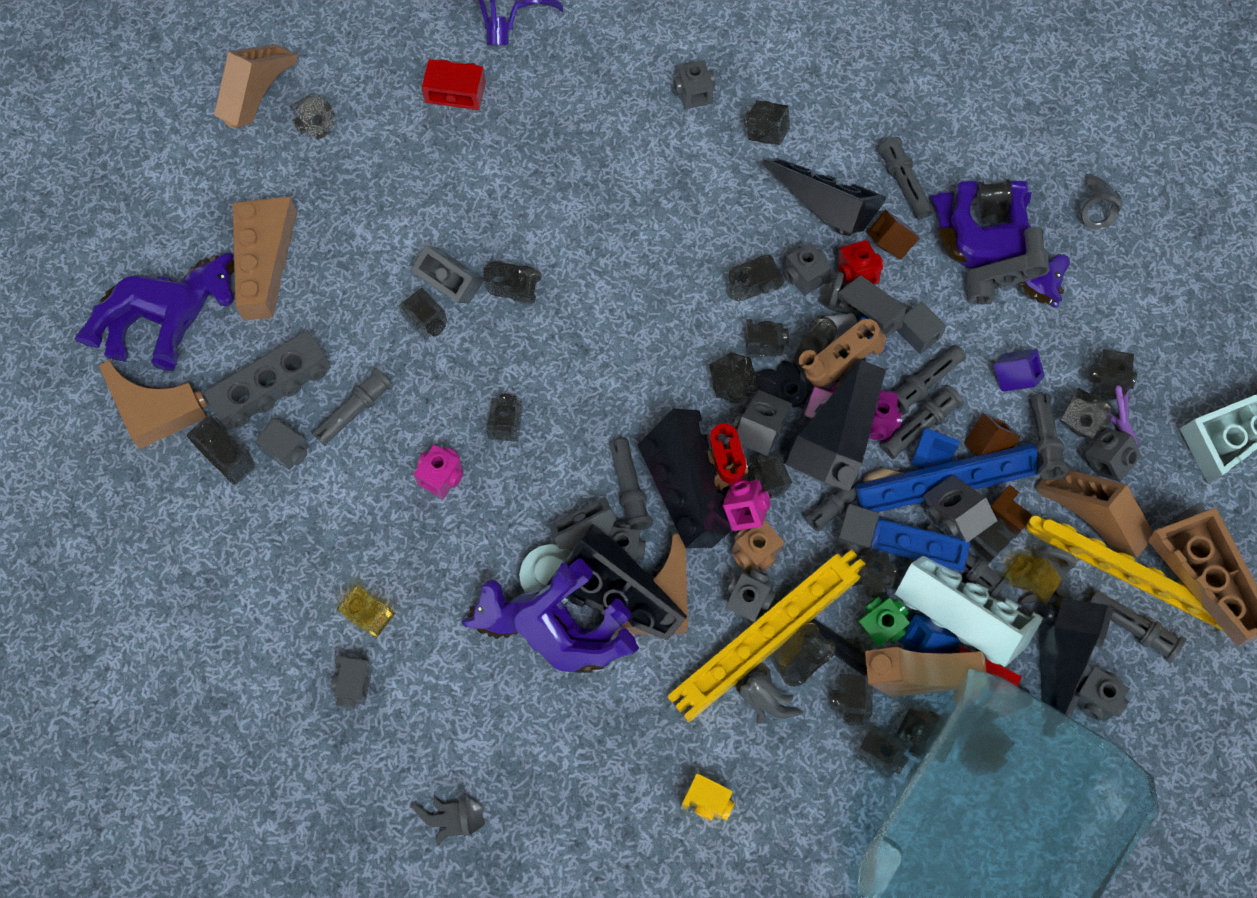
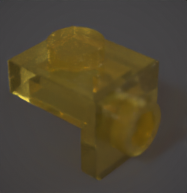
M1023 554L1017 555L1003 578L1007 577L1010 579L1008 582L1010 586L1033 591L1036 597L1045 603L1049 601L1062 581L1060 575L1047 559Z
M358 585L351 589L337 607V611L350 623L376 639L396 614L389 606L370 596Z

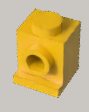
M697 773L681 808L688 810L689 806L692 805L696 807L694 813L708 821H712L714 817L727 821L735 805V802L730 800L733 791Z

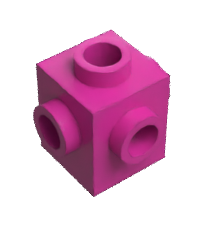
M433 445L430 451H425L418 460V468L413 474L417 485L444 499L451 487H457L463 477L460 456L448 447L441 449Z
M741 480L731 484L726 497L723 499V508L732 531L762 527L767 510L771 506L769 494L767 491H763L760 480Z

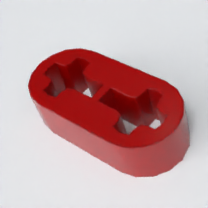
M726 423L718 424L711 430L709 439L716 470L720 479L729 484L741 481L746 471V460L740 439L732 425ZM724 433L726 438H730L728 449H724L722 441H717L719 434ZM728 457H731L734 466H739L735 474H731L729 469L724 470L727 467Z

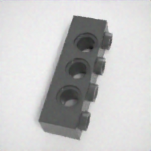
M307 330L203 392V394L228 431L231 428L237 429L244 426L249 421V417L258 412L264 413L274 407L275 402L282 397H290L297 394L301 386L310 380H320L326 375L327 370L331 366L325 354ZM301 364L297 370H290L292 366ZM275 380L272 385L264 386L267 381ZM249 395L246 401L238 402L242 396Z

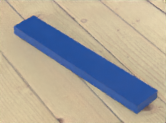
M1031 443L856 484L858 507L878 513L924 502L923 495L952 475L974 490L1038 475L1037 447Z

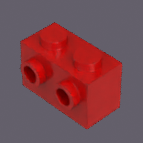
M429 59L422 83L425 103L480 110L486 85L484 67L473 63L463 64L450 62L445 59Z

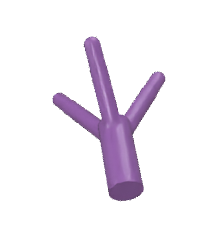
M1123 384L1122 388L1120 385L1115 387L1120 419L1098 405L1090 403V408L1117 425L1119 431L1131 434L1136 441V445L1139 444L1128 420L1127 384Z

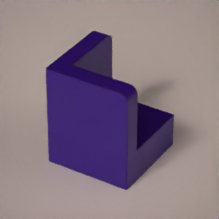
M1037 348L1005 353L993 364L1000 389L1003 392L1036 387L1045 377Z

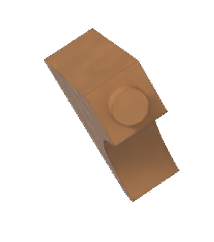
M277 44L228 51L214 116L224 120L227 126L233 128H240L243 125L251 124L259 104L271 83L284 70L294 66L298 54Z
M110 360L98 365L131 440L139 449L207 418L203 408L207 407L208 404L200 390L195 392L189 383L167 389L145 388L133 384L122 377Z
M1069 470L1065 477L1057 480H1046L1043 478L1035 487L1043 497L1063 505L1085 520L1115 552L1126 553L1134 558H1138L1149 544L1148 540L1153 531L1127 484Z
M673 534L669 557L653 581L687 615L686 620L674 634H687L686 548L680 535ZM626 621L613 635H617L618 631L622 628H626L631 634L649 633L632 627L630 622Z
M899 647L865 651L868 684L890 697L988 686L985 656L982 651L935 654L913 652Z

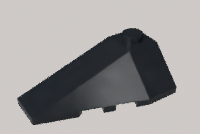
M779 158L764 159L763 162L764 167L822 220L836 227L835 231L842 235L851 236L854 233L863 232L886 199L884 195L853 183L852 186L836 185V178L829 175L815 174L812 177V170Z
M858 358L834 387L835 392L825 404H820L814 411L816 414L805 427L801 426L796 432L783 463L824 483L850 492L863 463L886 370Z
M591 524L565 558L564 563L568 567L576 559L581 558L593 570L589 581L566 597L571 603L583 607L585 604L602 611L601 615L605 616L604 610L614 599H620L630 610L631 617L628 622H630L632 627L667 641L686 620L687 615L628 553L593 524ZM553 576L548 581L547 585H550L552 583Z
M1066 598L1051 602L1044 607L1041 613V617L1044 619L1042 620L1039 633L1043 735L1053 737L1065 733L1080 698L1079 692L1076 689L1085 676L1089 677L1093 666L1088 665V661L1094 647L1101 648L1104 643L1113 607Z

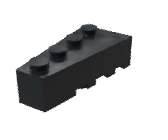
M673 408L638 444V448L685 548H713L731 531L723 508L722 494L716 491L714 482L717 474L714 464H709L705 449L709 447L707 436L701 434L699 426L702 417L700 410Z

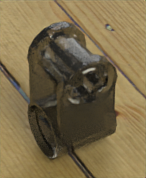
M1007 178L1003 182L985 184L984 181L979 182L977 196L982 224L997 221V224L1003 223L1007 219L1009 206L1012 204L1010 179Z
M763 255L730 269L726 293L734 301H744L760 294L770 293V289L778 290L785 281L771 255Z
M493 261L486 265L484 269V283L489 294L513 299L516 302L535 303L536 295L534 292L537 282L542 277L540 271L529 266H518L501 261ZM495 277L503 278V280L499 282H494L491 279Z
M819 316L812 321L809 331L802 337L793 364L802 368V365L799 364V357L803 352L812 350L817 355L834 342L837 326L833 320L825 316Z
M807 623L800 627L796 634L781 648L776 650L773 655L772 663L785 684L796 687L805 683L836 652L835 643L830 639H825L819 633V627L814 623Z

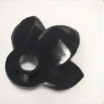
M782 361L777 371L764 369L753 376L754 383L759 390L792 403V408L803 405L808 397V387L800 379V370L791 362ZM798 389L796 393L788 394L789 390Z

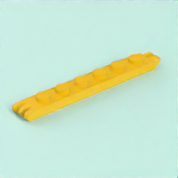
M1032 516L1027 522L1026 530L1037 536L1040 540L1069 552L1076 558L1224 631L1183 582H1175L1165 577L1161 570L1153 567L1147 568L1135 562L1136 560L1132 556L1122 552L1117 553L1107 548L1105 543L1098 539L1087 538L1077 533V530L1068 524H1059L1039 516Z
M853 550L847 552L843 557L839 553L834 555L668 695V699L674 703L683 696L684 698L676 705V708L681 713L691 705L693 708L684 715V718L687 722L694 720L860 579L858 572L865 567L866 563L859 559L850 566L849 564L857 557Z

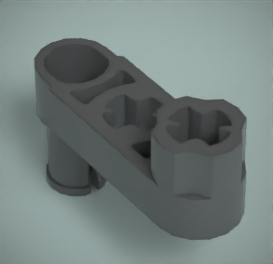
M1031 227L1024 231L1026 254L978 267L967 272L968 301L970 304H991L995 300V289L1032 280L1049 273L1048 253L1044 249V231L1042 228Z

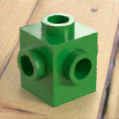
M879 596L875 597L863 607L866 612L856 619L878 647L888 640L891 643L896 642L906 634L907 631L904 628L910 624L905 617L909 614L907 609L899 599L896 598L892 601L890 597H884L883 599ZM887 614L889 621L883 625L881 619Z

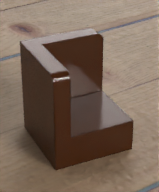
M886 209L867 231L879 246L898 259H903L920 238L909 225Z
M983 413L964 444L976 456L1013 448L1020 435L1005 421Z
M1009 484L992 504L991 509L997 519L995 524L1015 539L1031 519L1032 514L1014 501L1019 491Z

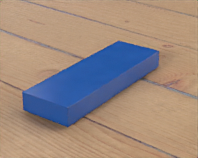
M878 519L870 549L913 560L925 556L946 568L964 572L971 541L966 543L961 538Z

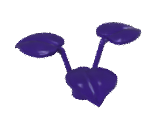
M479 0L485 29L487 30V45H509L508 30H513V21L519 8L532 4H545L563 12V5L557 0H516L509 20L506 22V17L496 16L495 0H490L491 16L489 17L484 3L485 0Z

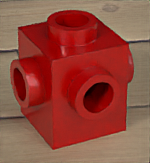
M867 239L840 248L838 269L839 272L844 273L843 282H847L849 285L861 275L874 285L879 284L881 270L884 268L883 260L878 253L874 252Z

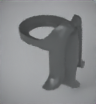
M1086 174V182L1094 188L1096 193L1084 204L1081 217L1083 223L1088 228L1102 230L1109 227L1115 221L1123 204L1119 193L1114 191L1106 181L1095 175ZM1104 199L1112 204L1110 213L1105 220L1094 222L1088 218V210L1094 203Z
M838 272L835 281L821 288L822 296L819 297L818 302L832 311L844 314L853 313L858 321L859 314L856 311L858 309L852 305L847 309L839 306L842 301L838 298V292L846 286L842 285L844 273Z
M1054 547L1039 548L1033 576L1030 579L1023 580V584L1026 586L1035 585L1040 580L1038 591L1023 598L1020 604L1036 602L1045 598L1053 585L1054 593L1058 598H1067L1062 590V585L1067 572L1076 566V557L1069 552Z
M760 663L736 683L737 692L758 713V724L763 723L766 719L764 710L776 718H790L803 713L798 708H783L776 702L787 705L791 703L794 697L793 694L783 695L772 683L770 669L764 663ZM759 672L764 673V675L753 677L750 684H746L752 675Z
M467 794L460 795L459 802L441 804L434 797V807L438 811L445 812L440 815L431 816L419 806H410L428 826L446 828L436 836L438 846L445 837L456 835L470 836L485 824L482 817L484 808L474 800L469 799Z

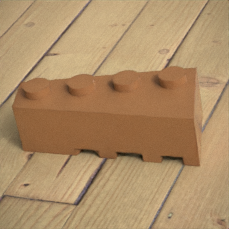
M291 196L233 203L236 308L244 321L273 318L281 286L280 281L285 269L287 251L291 243L292 230L297 217V210Z
M1217 508L1155 530L1148 540L1150 545L1238 647L1257 640V584Z

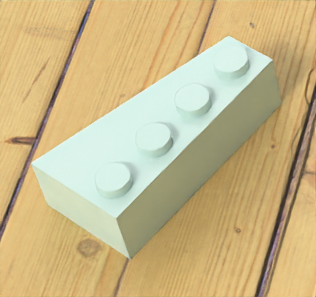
M1257 394L1196 418L1180 428L1197 465L1208 483L1223 476L1257 449Z
M925 556L911 563L895 595L903 599L904 604L909 608L919 610L930 617L931 622L935 625L946 628L956 634L962 643L974 646L982 651L985 657L995 664H1001L1005 667L1025 650L1044 619L1034 612L1029 617L1017 611L1018 604L1008 599L1002 602L990 597L988 589L979 584H965L961 582L962 576Z

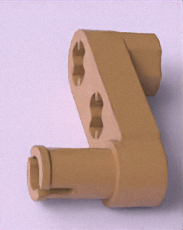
M863 319L816 355V352L812 350L803 352L799 357V364L805 369L806 377L814 386L824 387L847 372L858 358L862 360L868 354L877 355L885 349L887 338L877 322L871 319ZM842 349L849 354L845 359L838 353Z

